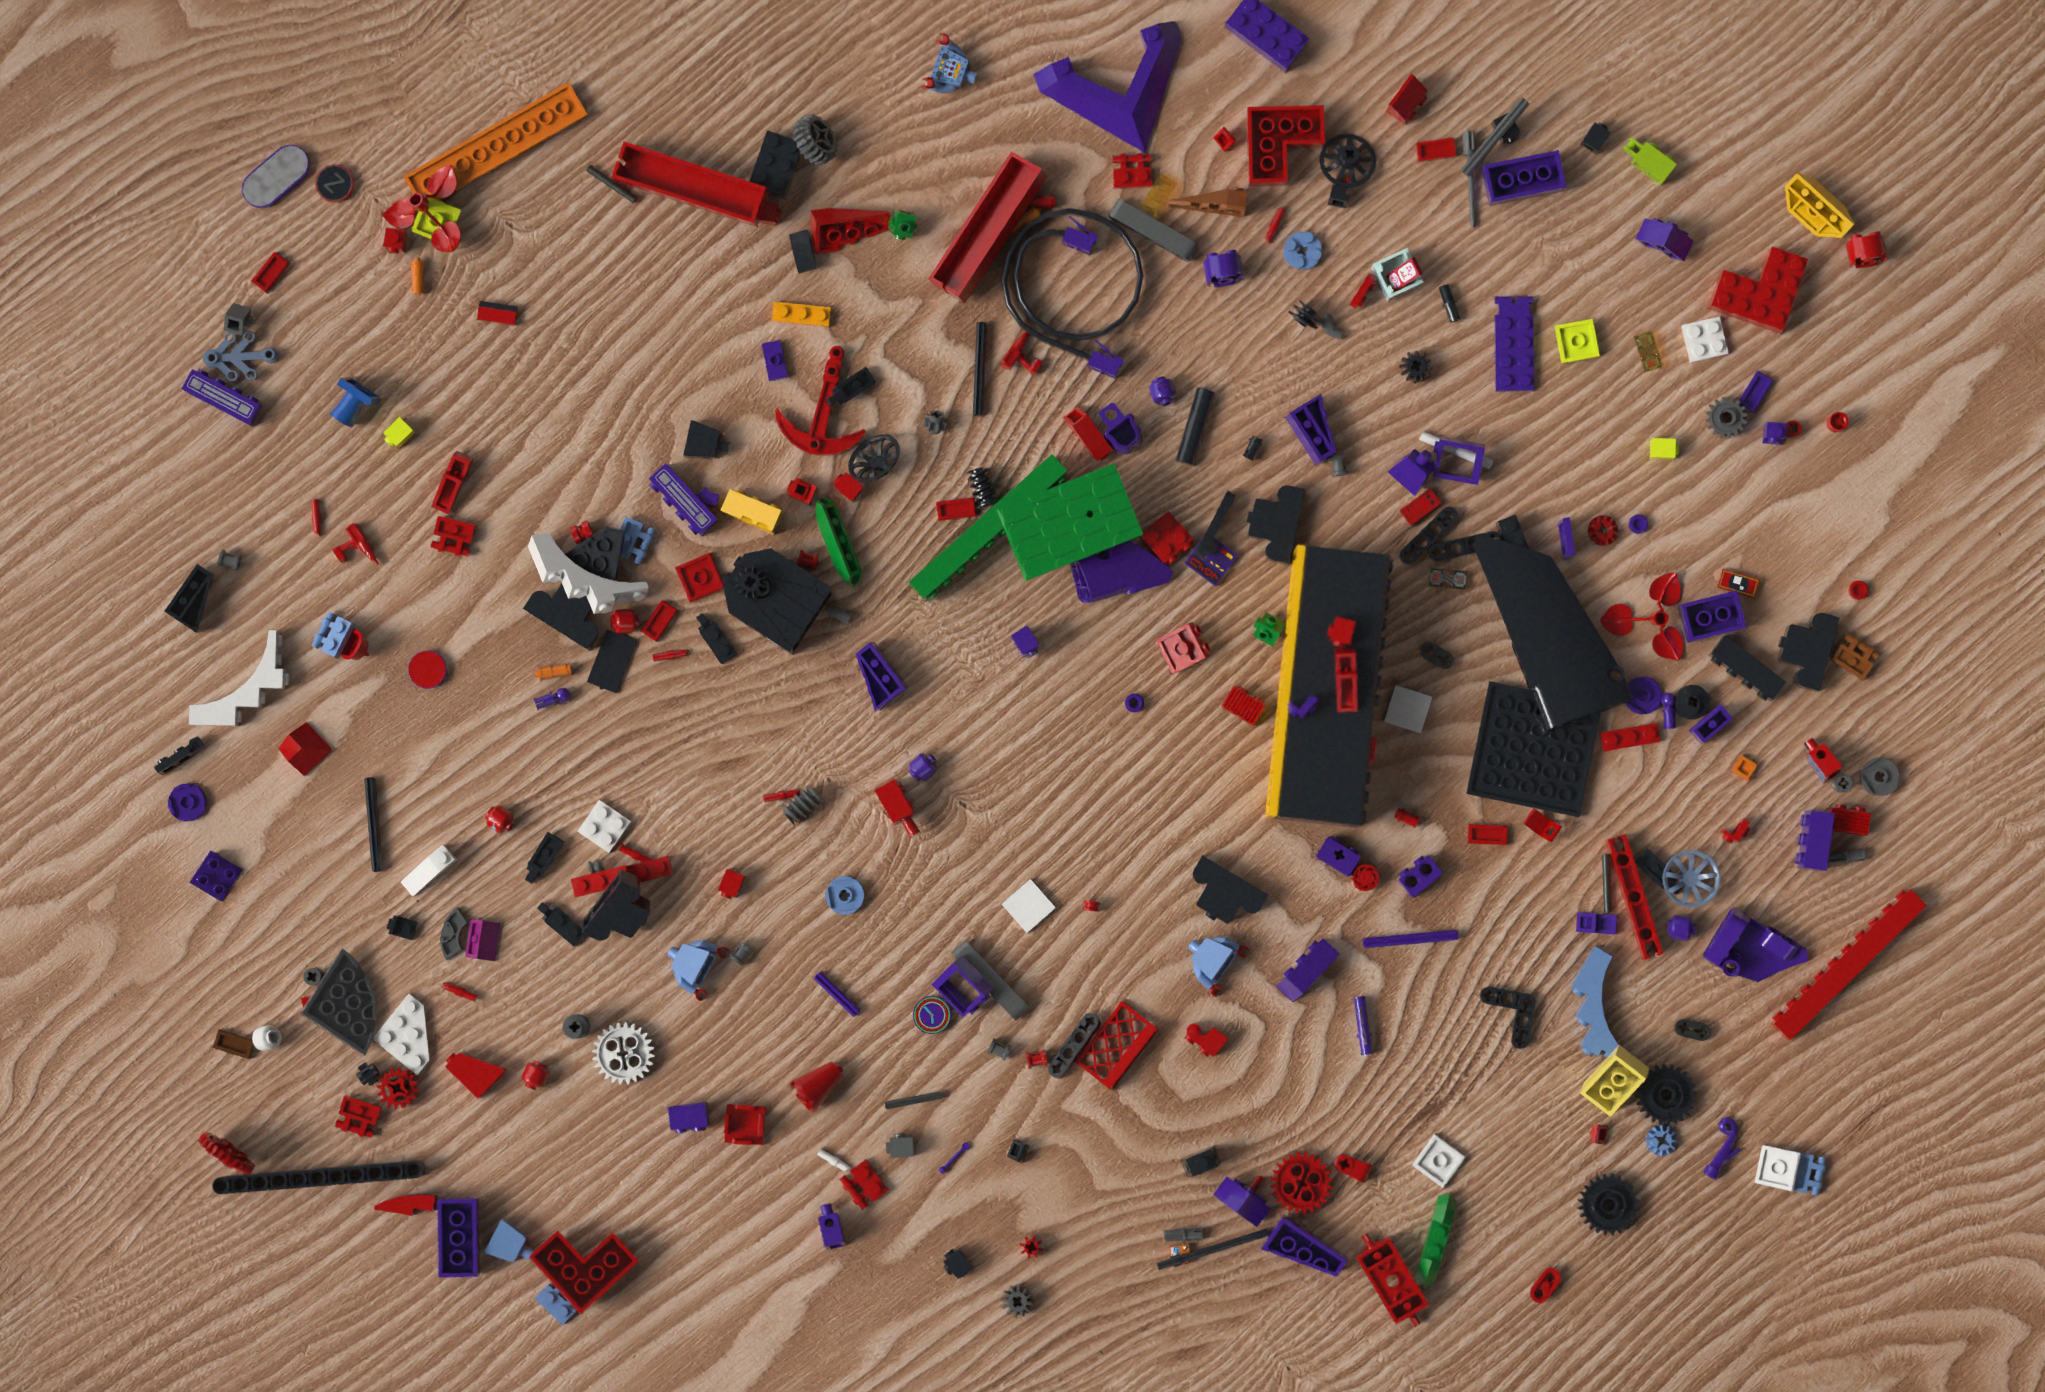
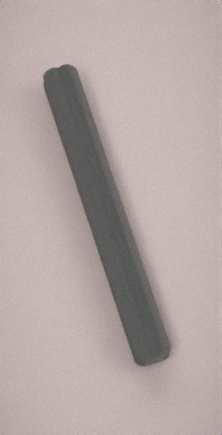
M1524 98L1518 100L1463 166L1461 171L1465 175L1470 176L1528 107V101Z

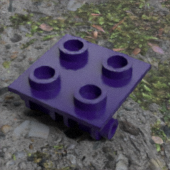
M210 850L189 883L222 902L243 869L221 857L215 851Z

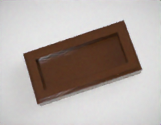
M218 1029L212 1048L250 1059L255 1045L252 1039Z

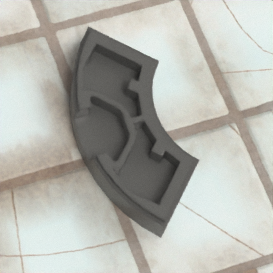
M459 907L449 914L441 931L440 944L446 960L463 950L460 936L462 930L469 922Z

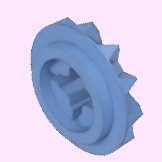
M1666 1125L1654 1126L1647 1133L1646 1145L1655 1155H1668L1676 1147V1134ZM1665 1135V1141L1669 1144H1661L1658 1147L1659 1141L1655 1136L1662 1137Z

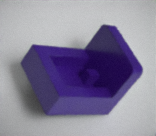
M1311 695L1300 709L1289 702L1287 704L1289 707L1288 712L1295 718L1298 716L1302 718L1307 712L1311 714L1317 707L1315 702L1318 699Z

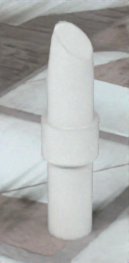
M822 1148L819 1150L817 1155L834 1167L836 1166L845 1172L852 1169L837 1156L831 1155Z

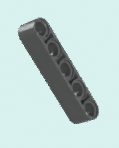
M1117 199L1108 215L1115 222L1186 262L1190 261L1198 247V244L1122 200Z
M966 940L951 952L956 959L962 955L994 988L989 992L991 996L1015 1021L1030 1008Z

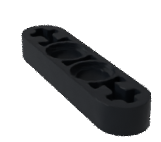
M1227 490L1195 553L1201 558H1204L1236 496L1235 493Z
M1445 507L1402 549L1399 555L1400 561L1406 565L1414 563L1456 521L1458 517L1456 509ZM1451 511L1453 512V520L1448 519L1444 523L1447 526L1444 527L1437 518L1440 517V520H1442L1446 516L1444 512L1449 513ZM1432 524L1440 526L1439 534L1431 533L1430 526ZM1419 537H1424L1427 540L1426 547L1420 548L1417 546L1416 541ZM1413 544L1414 548L1420 551V553L1417 554L1415 551L1411 556L1412 560H1405L1404 552L1409 553L1413 549L1410 545Z
M1495 531L1481 534L1488 537L1493 535L1494 538L1502 540L1501 535ZM1479 534L1436 543L1429 548L1428 556L1433 561H1442L1474 554L1476 552L1469 547V541L1476 539ZM1453 543H1457L1461 547V551L1458 554H1454L1450 550V546ZM1443 545H1447L1449 556H1446V552L1441 553L1439 558L1436 555H1432L1435 547L1438 550L1445 549Z
M1088 1013L1083 1016L1050 1063L1048 1071L1052 1077L1062 1079L1069 1072L1101 1025L1100 1018L1097 1015ZM1089 1019L1095 1022L1093 1026L1087 1022ZM1082 1027L1086 1028L1090 1032L1087 1033L1086 1031L1082 1030ZM1079 1033H1083L1085 1036L1082 1043H1077L1075 1040L1076 1035ZM1067 1049H1072L1074 1052L1073 1057L1070 1059H1066L1064 1056ZM1062 1059L1063 1061L1067 1062V1065L1062 1064V1062L1059 1060ZM1056 1066L1060 1067V1069L1062 1070L1061 1073H1056V1070H1054V1068Z

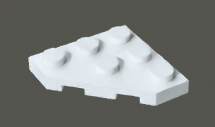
M408 994L377 1032L373 1040L416 1075L430 1061V1052L428 1048L425 1005L411 994Z

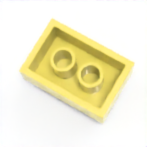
M1618 1045L1583 1083L1580 1093L1611 1117L1645 1081L1650 1068L1622 1046Z

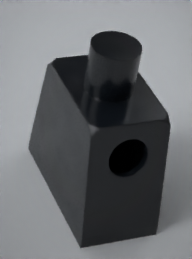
M691 420L683 456L685 458L716 459L717 451L728 453L730 442L720 440L721 432L719 430Z
M1214 1146L1180 1159L1187 1177L1197 1176L1221 1164Z

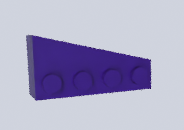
M1284 1214L1261 1248V1250L1277 1254L1280 1257L1291 1259L1336 1277L1348 1261L1346 1255Z

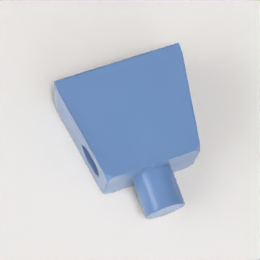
M503 1218L484 1253L515 1262L518 1256L529 1260V1256L534 1250L525 1245L528 1236Z

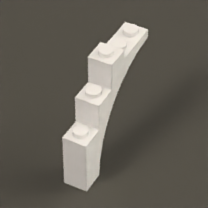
M550 532L531 536L528 548L542 582L554 583L561 580L568 599L587 596L594 614L608 613L612 611L614 604L645 599L649 588L646 582H617L601 578L587 572L565 556L556 545Z
M268 631L267 646L263 658L254 674L243 686L218 701L201 705H189V725L238 726L242 720V712L239 711V707L262 708V704L265 703V692H262L263 689H286V685L289 684V674L284 669H278L282 664L279 646H282L283 641L279 631Z

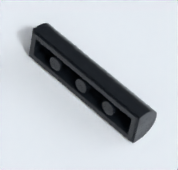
M1197 387L1175 460L1176 462L1194 466L1215 392Z

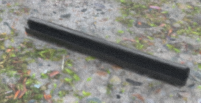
M977 322L973 416H983L986 322Z
M367 777L364 779L371 867L372 872H381L383 866L376 782L374 777Z

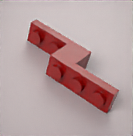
M664 856L572 878L571 883L574 896L576 898L605 891L621 869L638 877L640 883L673 875L670 857Z

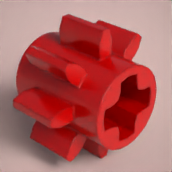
M1033 1235L1032 1239H1028L1025 1236V1244L1020 1243V1246L1024 1247L1021 1254L1026 1252L1028 1259H1030L1031 1255H1035L1038 1258L1037 1252L1043 1251L1039 1247L1042 1240L1036 1241L1035 1235ZM1031 1242H1034V1246L1037 1247V1249H1033L1032 1252H1029V1249L1026 1247V1245H1030Z

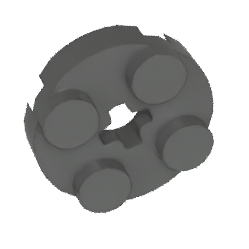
M1874 758L1867 761L1863 765L1862 770H1860V782L1864 790L1873 796L1888 795L1898 785L1899 771L1892 761L1885 758ZM1876 772L1884 774L1882 782L1875 780Z

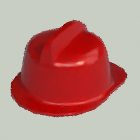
M356 628L353 629L341 653V656L346 660H360L363 656H369L367 652L369 642Z

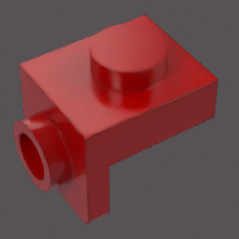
M1741 819L1732 834L1725 829H1722L1719 833L1723 835L1722 839L1730 844L1733 842L1738 843L1741 837L1745 838L1750 831L1748 827L1750 822Z

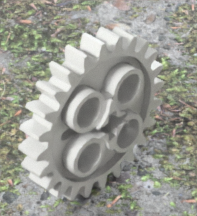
M625 1022L623 1027H621L620 1023H617L616 1029L609 1025V1032L603 1029L604 1036H597L601 1041L593 1043L598 1048L592 1050V1052L597 1053V1056L593 1057L592 1060H598L599 1062L595 1067L602 1068L599 1074L605 1072L604 1079L612 1077V1083L619 1079V1085H622L623 1080L630 1084L631 1078L637 1082V1075L644 1078L642 1071H650L646 1066L653 1065L649 1058L655 1057L654 1054L650 1053L655 1047H649L648 1045L652 1042V1039H645L648 1033L641 1034L642 1027L635 1030V1024L628 1028V1022ZM620 1036L623 1038L624 1051H628V1055L625 1056L628 1070L624 1069L623 1056H619V1052L622 1051L619 1041ZM629 1037L636 1039V1045L633 1048L628 1047L626 1044V1040ZM610 1040H614L617 1043L615 1051H610L607 1047ZM632 1056H637L640 1060L639 1065L636 1067L630 1064ZM613 1059L620 1061L621 1066L618 1070L611 1068V1061Z

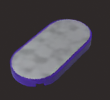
M285 145L276 150L245 178L242 185V193L245 200L257 208L273 206L307 176L310 162L305 151L295 145Z

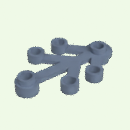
M252 331L244 333L243 339L231 353L223 354L230 344H234L237 340L234 333L227 332L224 340L216 349H209L204 353L203 362L209 368L217 367L226 375L230 382H235L239 378L238 373L230 370L223 363L231 361L245 374L248 380L254 381L258 377L257 372L254 369H250L242 361L264 359L267 363H274L278 360L279 355L272 347L265 348L262 352L242 353L256 339ZM248 334L253 335V338L251 340L246 339V336ZM229 335H233L234 339L232 341L227 340ZM269 351L273 353V356L271 358L266 357V354ZM215 355V360L211 362L209 357ZM249 372L255 373L253 378L248 377ZM231 373H235L234 379L229 378Z

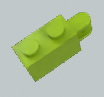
M1630 137L1629 143L1622 147L1623 151L1633 158L1630 163L1661 185L1677 165L1674 162L1675 159L1669 154L1664 155L1659 151L1660 148L1652 142L1648 143L1646 141L1642 145ZM1634 147L1639 149L1637 154L1632 151Z

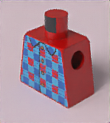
M1814 738L1804 743V746L1809 751L1806 759L1823 784L1840 773L1842 766L1825 743L1818 745ZM1817 755L1822 756L1823 759L1817 758Z

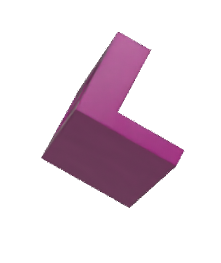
M471 919L465 957L495 961L501 923Z

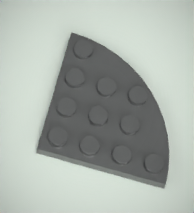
M341 949L300 1014L362 1056H365L375 1034L374 1030L377 1020L376 997L371 982L358 961L347 951Z

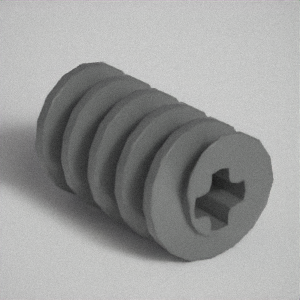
M808 785L806 786L807 793L800 790L801 797L794 795L795 802L790 799L788 800L789 807L784 804L781 805L784 814L794 826V819L798 822L801 821L800 814L806 817V810L813 812L812 805L817 808L819 807L818 800L824 803L816 790Z
M581 1014L570 1015L564 1020L562 1026L565 1035L571 1039L585 1037L591 1027L588 1018ZM577 1023V1025H580V1029L576 1030V1028H573V1024Z

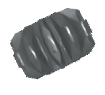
M1020 1284L1017 1285V1291L1014 1290L1013 1285L1010 1286L1012 1293L1004 1290V1294L1008 1298L1001 1297V1301L1008 1302L1003 1304L1002 1308L1009 1307L1006 1312L1007 1315L1011 1314L1013 1310L1014 1318H1017L1018 1311L1024 1317L1023 1309L1027 1312L1031 1311L1026 1305L1034 1304L1033 1301L1027 1300L1033 1297L1032 1293L1025 1295L1028 1288L1025 1287L1021 1292ZM1013 1297H1021L1022 1304L1020 1306L1018 1304L1017 1306L1013 1305Z

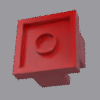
M727 1104L724 1123V1143L763 1145L766 1106Z

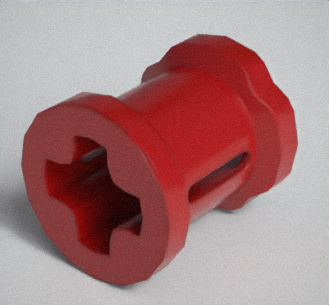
M800 550L797 566L810 567L816 571L819 554L813 555Z
M1045 1050L1036 1053L1026 1052L1028 1069L1034 1066H1047Z

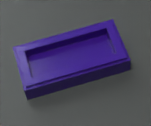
M1756 371L1740 397L1739 405L1741 407L1745 406L1746 410L1754 413L1774 380Z

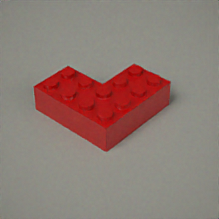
M1324 105L1247 107L1248 187L1286 186L1288 182L1287 148L1324 147Z
M1772 246L1768 250L1758 281L1723 270L1717 280L1708 309L1780 334L1785 329L1808 259Z
M557 1230L529 1256L533 1264L580 1315L639 1262L614 1233L610 1234L589 1255L583 1258Z

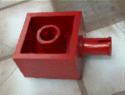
M893 779L874 790L894 825L902 823L909 837L920 832L912 818L915 806L910 798L906 799L903 795L906 791L900 781L896 782Z

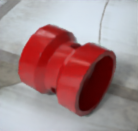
M1835 412L1826 421L1828 430L1834 433L1844 430L1849 423L1847 415L1843 412Z
M588 520L582 522L579 526L573 525L569 527L576 545L593 536Z

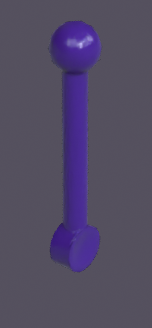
M963 1143L962 1148L944 1166L939 1168V1172L941 1174L946 1173V1169L964 1150L969 1149V1144Z

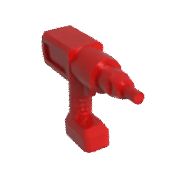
M1024 332L1019 339L1015 340L1000 363L1004 369L1011 370L1017 361L1034 376L1043 361L1035 359L1033 363H1030L1024 358L1026 354L1022 351L1026 345L1025 342L1028 339L1029 333Z
M350 524L346 531L351 540L332 549L338 560L343 563L347 559L344 552L352 547L354 550L359 547L362 553L366 554L375 565L379 564L375 553L372 551L371 544L358 524Z

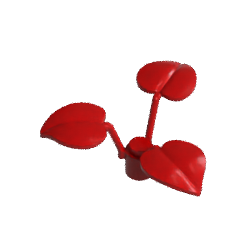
M450 164L446 165L432 175L427 184V190L432 195H427L426 193L421 195L416 192L409 199H399L382 213L384 219L397 229H407L414 224V215L417 214V211L424 212L439 226L431 236L433 247L440 252L452 253L455 251L461 241L460 228L452 221H447L442 226L428 211L429 200L427 199L436 198L437 195L445 199L456 191L457 178L453 167Z
M1677 573L1663 574L1651 583L1649 596L1651 599L1658 601L1659 611H1653L1650 617L1631 618L1632 612L1625 604H1614L1600 618L1602 626L1608 632L1619 636L1631 632V621H1650L1652 625L1660 626V633L1656 634L1652 640L1654 652L1662 658L1680 661L1683 653L1682 636L1674 627L1669 626L1665 628L1669 617L1661 606V603L1664 606H1672L1680 599L1681 588Z

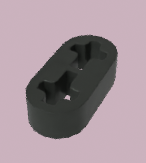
M1426 642L1420 648L1421 656L1440 669H1449L1454 663L1452 654L1432 642ZM1432 646V651L1436 653V656L1432 654L1425 655L1424 647ZM1438 655L1443 658L1445 656H1448V661L1450 662V664H1445L1443 666L1441 664L1442 660L1437 658Z
M1680 1019L1675 1022L1674 1030L1679 1036L1698 1041H1706L1711 1036V1029L1706 1024L1687 1019ZM1685 1022V1026L1690 1027L1691 1031L1685 1030L1681 1033V1029L1678 1026ZM1704 1027V1031L1707 1034L1700 1038V1034L1695 1033L1694 1029L1701 1030Z

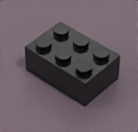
M767 130L749 182L765 186L770 191V195L786 200L802 155L800 154V149L796 148L797 143L794 142V139Z

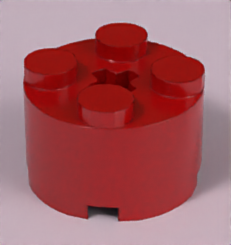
M1880 231L1872 232L1869 236L1864 237L1861 234L1853 235L1850 237L1851 241L1845 244L1850 268L1854 265L1856 269L1876 266V262L1882 260V263L1888 260L1884 236L1881 235Z

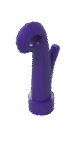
M1725 1117L1720 1121L1719 1129L1722 1133L1727 1134L1728 1137L1711 1163L1703 1171L1705 1175L1714 1180H1717L1723 1166L1740 1152V1149L1731 1151L1737 1139L1738 1125L1730 1117ZM1726 1123L1730 1124V1130L1725 1129Z

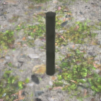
M588 166L586 169L588 173L630 202L634 203L637 196L593 166Z
M1610 854L1602 855L1604 912H1612Z
M939 1091L884 1103L886 1109L943 1099L942 1092Z

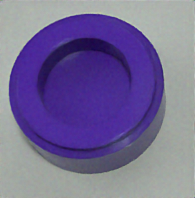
M1635 515L1629 520L1628 527L1632 533L1642 534L1648 528V520L1643 515Z

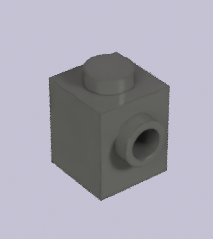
M233 303L225 314L224 331L243 335L253 321L251 308Z
M905 1133L893 1134L894 1137L889 1138L890 1142H886V1152L890 1154V1158L914 1157L913 1136L905 1137Z

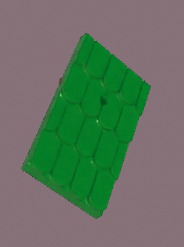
M1115 463L997 510L1025 582L1143 535Z

